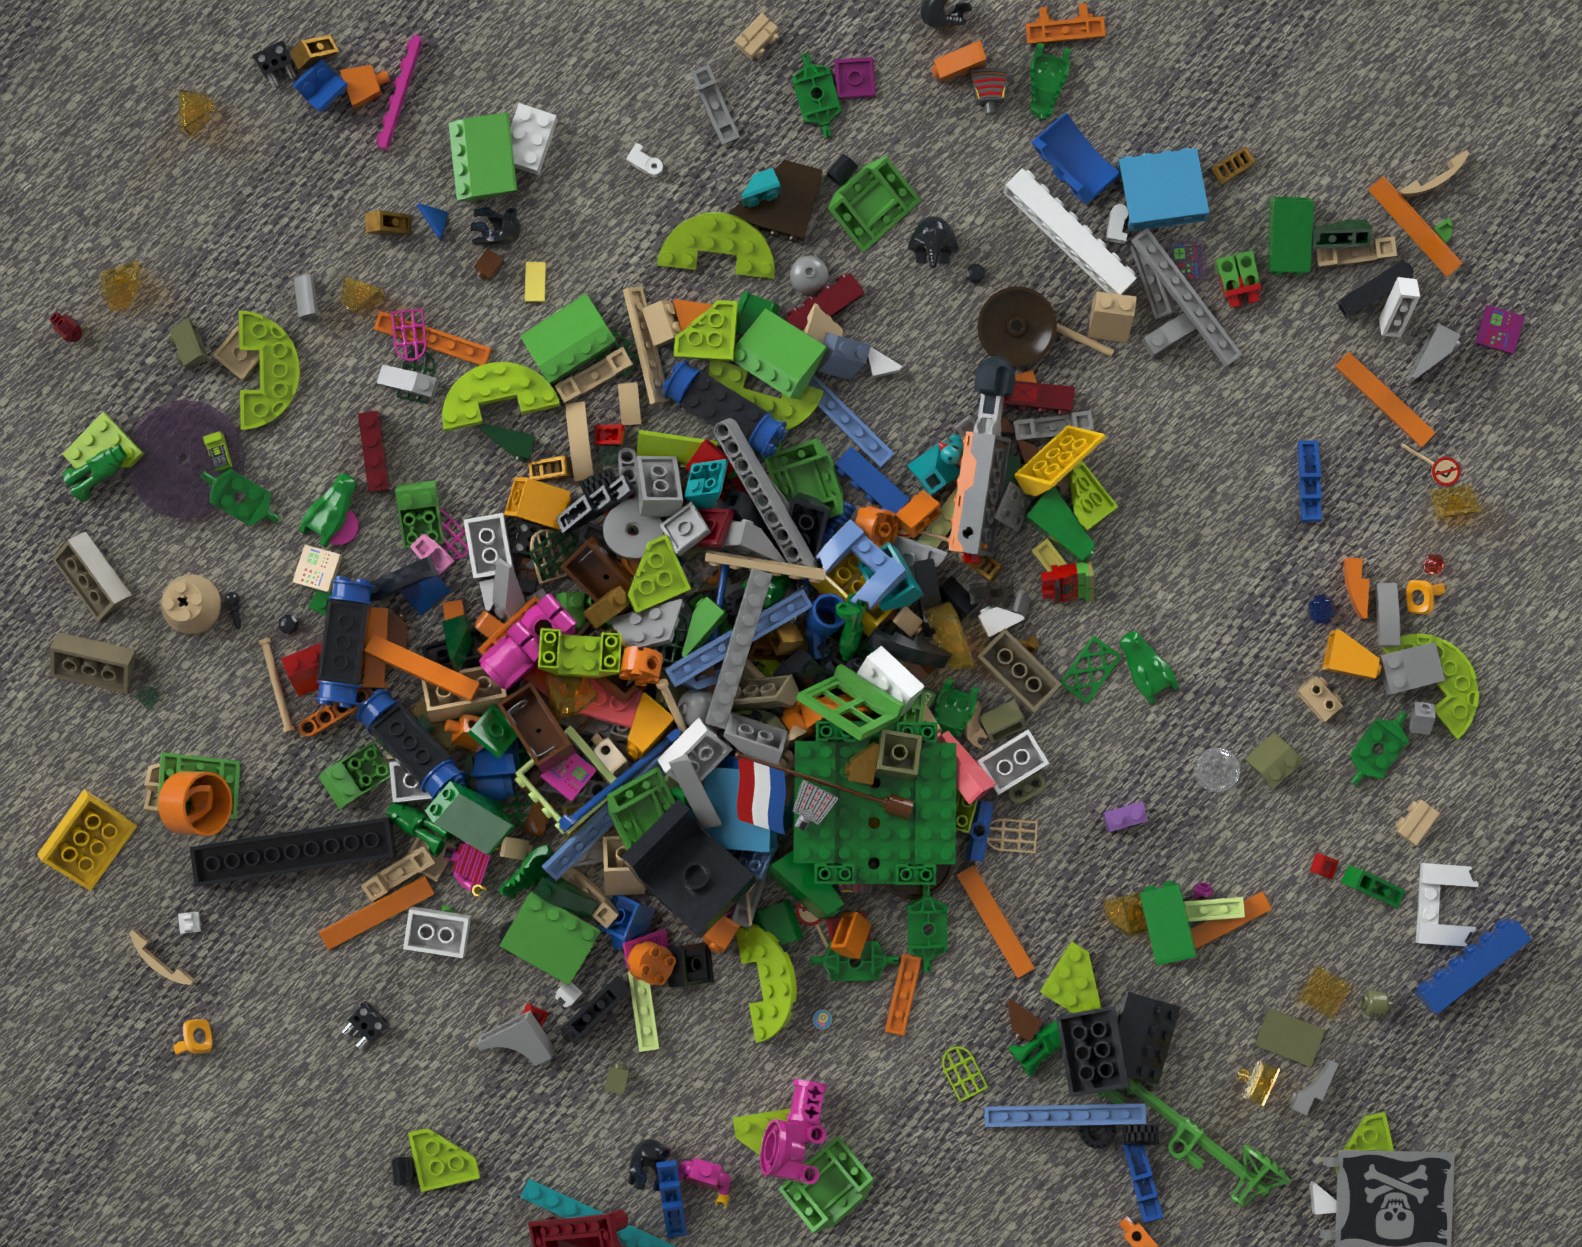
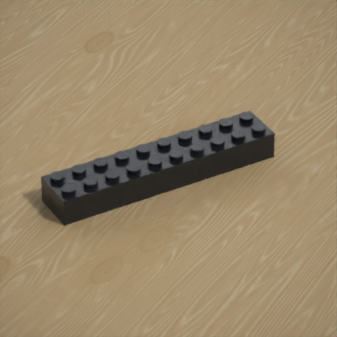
M391 817L189 847L195 887L397 857Z

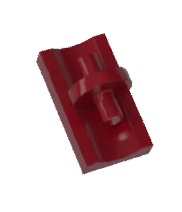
M56 311L50 317L49 321L55 325L53 329L68 343L69 341L76 342L81 338V327L66 313L62 316Z

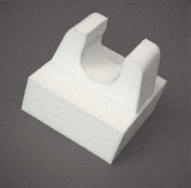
M199 912L178 914L180 934L201 931Z
M572 982L570 985L564 983L557 990L555 999L558 1000L561 997L565 1001L563 1006L568 1007L583 992Z

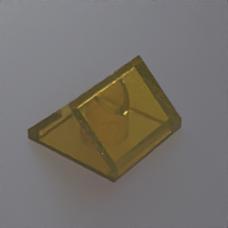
M1470 484L1431 490L1436 521L1470 516L1481 512Z

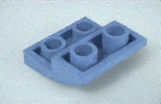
M742 850L738 861L755 875L756 879L762 880L776 851Z

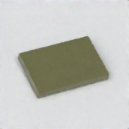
M1268 1008L1254 1045L1312 1067L1325 1030Z

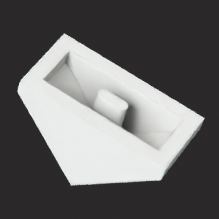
M870 347L868 363L872 378L900 372L902 369L900 364Z
M494 579L479 582L485 609L490 613L495 607L492 601Z
M1311 1181L1309 1185L1312 1212L1315 1215L1336 1213V1200L1315 1182Z

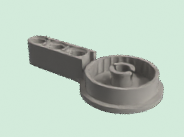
M623 448L618 456L619 478L622 475L633 477L629 481L635 492L632 495L635 497L625 499L609 512L604 521L603 535L606 544L615 554L625 559L636 560L642 558L649 541L663 536V530L660 527L662 521L659 516H640L637 457L633 449ZM629 457L631 458V461L625 462L623 461V458ZM631 528H633L634 531L638 533L636 536H631L628 534V532L631 531Z

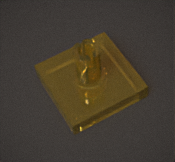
M1316 965L1297 1000L1332 1020L1352 985Z
M1257 1060L1253 1072L1241 1068L1237 1078L1247 1083L1241 1097L1264 1106L1280 1069L1260 1060Z

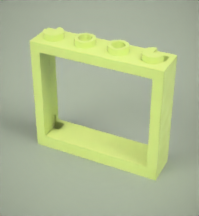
M570 725L564 731L566 736L604 780L611 784L617 778ZM531 759L515 773L517 776L515 781L522 788L526 787L530 791L529 797L535 803L539 802L544 807L541 809L548 818L552 817L557 822L555 827L563 834L564 832L559 827L560 824L558 822L561 816L524 775L535 765L534 760ZM607 797L603 801H601L597 806H595L592 810H590L586 815H584L580 820H578V822L575 823V825L572 826L565 833L568 835L570 832H572L586 818H588L601 805H603L607 801Z

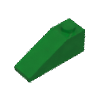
M1348 865L1341 884L1397 909L1406 891Z

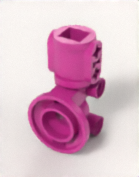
M551 593L543 597L537 605L530 608L522 620L515 623L508 630L507 633L510 637L504 636L479 660L481 667L506 691L513 687L534 667L532 662L538 661L540 637L536 633V628L541 621L548 620L552 625V629H561V634L563 635L576 634V620Z
M794 1079L793 1085L795 1088L790 1113L787 1114L788 1121L772 1119L768 1124L761 1144L760 1168L762 1174L766 1176L792 1180L796 1183L814 1184L819 1179L818 1169L814 1166L804 1165L802 1161L805 1154V1143L820 1144L826 1138V1131L820 1126L821 1119L819 1116L827 1085Z

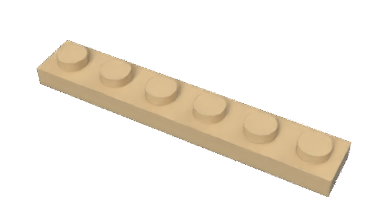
M643 287L626 288L623 290L650 404L666 403L670 399L663 397L664 390L662 386L665 378L658 349L653 344L642 308L647 307Z
M708 550L705 556V561H709V564L713 566L727 564L732 569L745 567L749 568V571L754 568L769 571L773 576L787 574L792 579L805 577L809 578V581L816 583L825 580L827 569Z

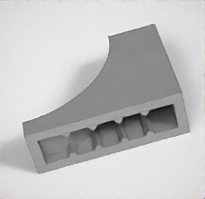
M531 1011L480 1035L476 1044L480 1051L493 1047L513 1049L526 1056L534 1066L551 1061L555 1051V1047Z

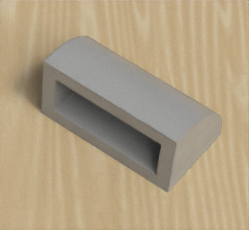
M311 274L294 278L298 318L319 317L314 278Z

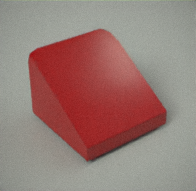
M1316 853L1310 872L1333 879L1339 861Z
M527 1003L522 1014L531 1011L542 1028L548 1012Z

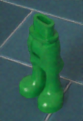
M119 444L114 448L109 447L88 459L86 464L78 469L72 467L66 469L63 472V479L67 486H74L70 489L73 496L81 502H86L92 495L90 489L106 477L113 476L118 471L119 466L123 464V460L127 458V454ZM92 473V476L77 484L86 474Z
M856 593L848 595L847 603L843 602L836 605V614L840 618L845 619V626L840 638V653L844 661H848L855 656V652L860 644L861 634L864 631L862 619L867 610V602L859 600L857 605L852 604L851 599Z
M392 802L385 812V815L391 817V821L401 830L425 841L429 845V852L434 857H438L445 847L444 840L449 841L453 837V834L434 824L428 815L421 813L417 807L412 805L408 806L403 803L399 805L396 802ZM424 825L430 828L442 838L425 831L421 827Z
M1057 1020L1049 1023L1037 1032L1035 1037L1025 1045L1017 1046L1013 1044L1008 1047L1009 1052L1020 1063L1021 1068L1030 1078L1036 1074L1037 1066L1048 1055L1050 1056L1056 1049L1061 1048ZM1043 1044V1048L1040 1051H1038L1031 1058L1025 1060L1037 1047Z

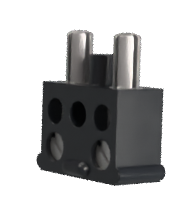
M280 41L252 56L257 61L264 77H268L273 88L279 86L274 74L277 73L279 79L285 77L283 69H286L290 79H293V76L294 78L296 77L291 66L293 62L285 48L286 44L284 41ZM287 57L286 61H282V58ZM275 61H278V64L276 66H273V63ZM265 66H269L268 70H264Z
M522 519L518 520L512 554L515 555L517 553L530 556L529 552L526 551V548L530 547L528 538L535 534L531 533L530 529L532 527L536 528L537 531L545 529H541V525L524 522ZM539 533V537L540 535L546 537L545 533ZM536 537L533 543L534 548L538 545Z
M363 1001L359 1009L348 1019L349 1023L342 1032L348 1035L355 1027L356 1031L353 1033V1036L357 1039L361 1034L364 1036L356 1044L358 1047L363 1042L359 1049H362L368 1041L371 1043L390 1024L367 1001Z

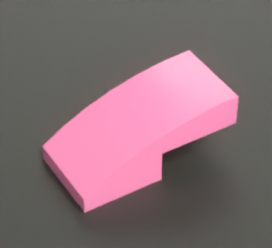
M422 534L410 546L420 559L432 557L438 575L442 574L455 562L440 545L426 534Z

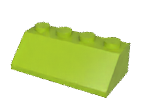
M639 430L636 456H676L677 463L680 464L679 467L685 468L705 439ZM709 440L719 448L718 441Z

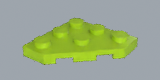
M717 300L704 314L702 313L690 323L691 325L683 332L676 335L674 358L734 361L738 301Z
M102 412L62 455L78 469L99 452L109 447L114 448L119 444L127 454V458L123 460V464L119 468H131L144 453L105 412Z
M1083 461L1079 462L1068 473L1074 513L1079 523L1086 530H1089L1118 508V505Z
M667 534L649 541L645 547L627 595L635 614L691 590Z
M1071 941L1039 992L1072 1013L1101 1008L1089 952Z
M791 1108L733 1117L736 1138L760 1155L763 1136L768 1124L772 1119L788 1121L787 1114L790 1113Z
M1386 1112L1365 1115L1343 1150L1394 1151ZM1335 1167L1336 1175H1338V1167Z
M430 1128L408 1132L421 1192L481 1178L475 1156Z

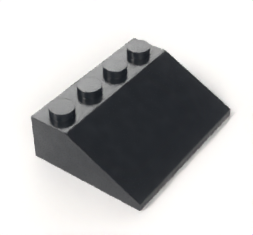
M1116 1006L1056 1016L1070 1097L1130 1087Z

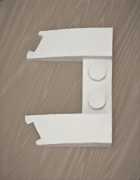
M1421 863L1416 943L1467 946L1465 940L1470 932H1475L1476 927L1438 924L1441 885L1478 887V882H1473L1469 870L1472 869L1471 867Z

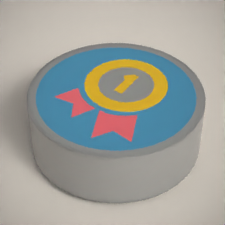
M825 1009L817 1010L812 1017L814 1026L821 1030L829 1028L832 1024L831 1013Z

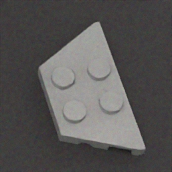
M896 536L895 541L892 543L900 550L914 578V562L933 558L935 568L937 569L950 554V552L909 538H899Z
M679 599L650 607L636 614L635 612L619 615L609 619V622L618 633L622 634V639L629 647L638 646V650H643L644 647L653 648L672 643L675 635L674 630L678 625V616L681 608L684 607V601Z

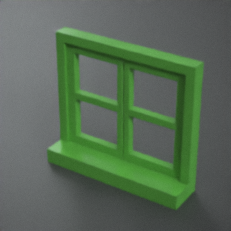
M842 664L837 666L834 676L799 692L796 700L860 741L898 722L905 706L904 703ZM837 687L855 699L846 703L829 691ZM823 694L839 704L840 707L832 710L816 700L815 697ZM864 704L880 714L881 717L873 720L856 708ZM850 711L867 722V724L858 727L841 715Z

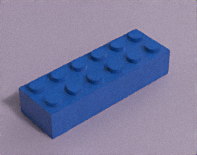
M1500 920L1495 924L1496 928L1492 932L1487 931L1479 937L1480 941L1478 943L1468 945L1463 950L1465 952L1463 955L1450 959L1448 961L1449 966L1445 969H1438L1432 974L1433 978L1427 982L1425 980L1416 987L1418 990L1414 993L1429 1012L1435 1014L1441 1012L1532 940L1517 920Z

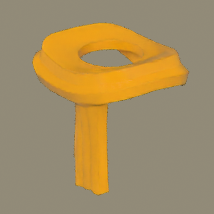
M1410 580L1406 589L1408 612L1430 614L1434 609V595H1441L1446 592L1444 583L1431 585V583L1424 580ZM1415 590H1420L1424 594V602L1421 605H1416L1413 602V592Z
M205 1019L186 1021L183 1024L184 1041L173 1045L176 1055L185 1051L193 1054L210 1052L213 1042L209 1022ZM197 1028L205 1032V1041L202 1044L197 1043L193 1037V1033Z

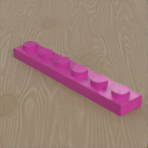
M413 34L412 40L409 39L407 42L406 51L408 53L406 58H403L401 61V75L396 77L394 83L396 90L394 95L390 96L388 102L390 109L388 114L385 113L382 121L384 128L382 132L378 133L376 140L379 149L388 152L423 43L421 36Z

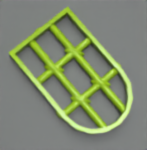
M956 1046L945 1052L942 1058L944 1074H946L959 1102L987 1089L988 1086L974 1060V1056L967 1049ZM953 1049H956L961 1059L955 1065L948 1053ZM959 1049L965 1050L970 1057L964 1059ZM946 1056L951 1066L947 1069H945L944 1059ZM970 1060L973 1061L978 1071L973 1075L967 1066V1062ZM962 1064L968 1073V1077L963 1080L957 1071V1067ZM952 1069L958 1078V1082L955 1084L952 1083L947 1073ZM978 1075H980L985 1085L980 1090L974 1080ZM971 1079L976 1092L969 1095L964 1084ZM960 1084L966 1094V1097L960 1099L955 1089Z

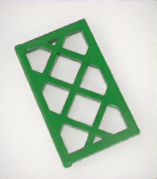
M1093 635L1061 679V686L1088 704L1122 655ZM1095 641L1099 644L1101 652L1089 654L1088 648ZM1111 653L1116 656L1112 664L1106 666L1104 654ZM1101 655L1103 666L1091 668L1090 656ZM1087 657L1089 669L1077 670L1076 665L1081 658ZM1104 669L1103 677L1099 682L1094 683L1092 671ZM1089 672L1091 683L1079 685L1078 673ZM1075 674L1077 686L1070 687L1064 682L1069 675ZM1092 686V692L1088 698L1081 695L1080 688Z

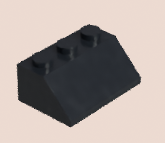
M798 492L791 499L788 513L816 560L817 554L821 551L830 508L818 498ZM784 530V535L788 537V533ZM793 547L794 552L798 555L797 549Z
M478 630L471 633L473 642L461 670L481 666L479 660L482 655L477 649L483 642ZM446 639L422 646L423 657L455 671L450 661Z
M801 646L772 673L773 676L793 675L799 692L830 678ZM836 687L829 692L837 696L842 690ZM822 694V695H819L818 697H819V698H823L825 695Z

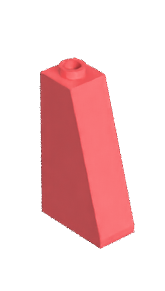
M949 731L937 734V743H956V787L965 800L971 804L984 797L996 783Z

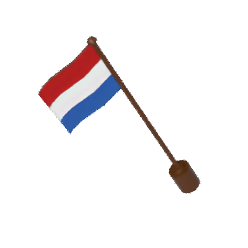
M740 751L735 753V758L739 761L740 779L737 796V815L740 821L785 835L783 827L786 798L785 772L882 803V808H885L884 813L908 820L911 814L913 800L891 793L889 797L885 796L883 800L740 754Z

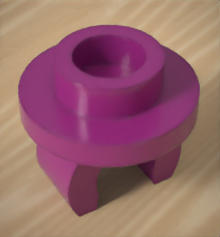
M1201 882L1194 885V900H1198L1199 896H1204V900L1209 899V896L1213 895V889L1209 884Z

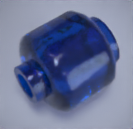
M1326 595L1314 596V600L1308 603L1309 616L1312 621H1315V624L1331 622V619L1335 617L1334 601L1331 598H1326Z

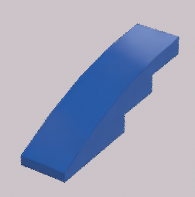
M1318 440L1298 441L1301 523L1321 522L1322 494Z
M1122 1142L1143 1223L1163 1219L1145 1147L1141 1145H1124Z
M677 1161L656 1162L668 1238L686 1236L688 1233Z

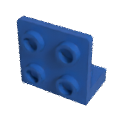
M321 58L293 84V87L319 112L327 109L337 96L345 92V88L348 86Z

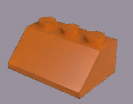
M848 694L838 696L846 703L855 699ZM826 696L823 698L815 697L816 700L832 710L840 707L839 704ZM804 704L800 705L806 728H816V721H829ZM864 704L856 708L867 716L874 712ZM850 711L841 715L849 721L858 722L861 720V718Z

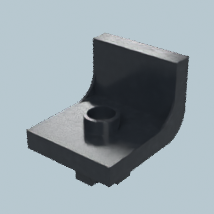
M680 799L622 856V859L635 878L700 939L757 882L755 875L702 828L690 808Z

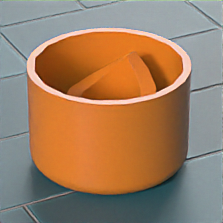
M191 771L175 773L165 781L158 797L160 818L164 825L176 834L197 836L217 834L225 827L232 812L231 790L227 782L216 773ZM191 796V809L189 813L186 814L185 803Z

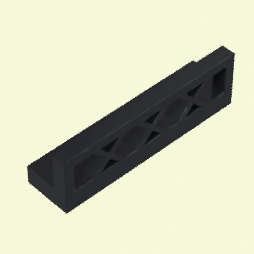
M425 557L371 581L370 585H374L375 588L371 589L370 602L379 601L437 576L432 557Z

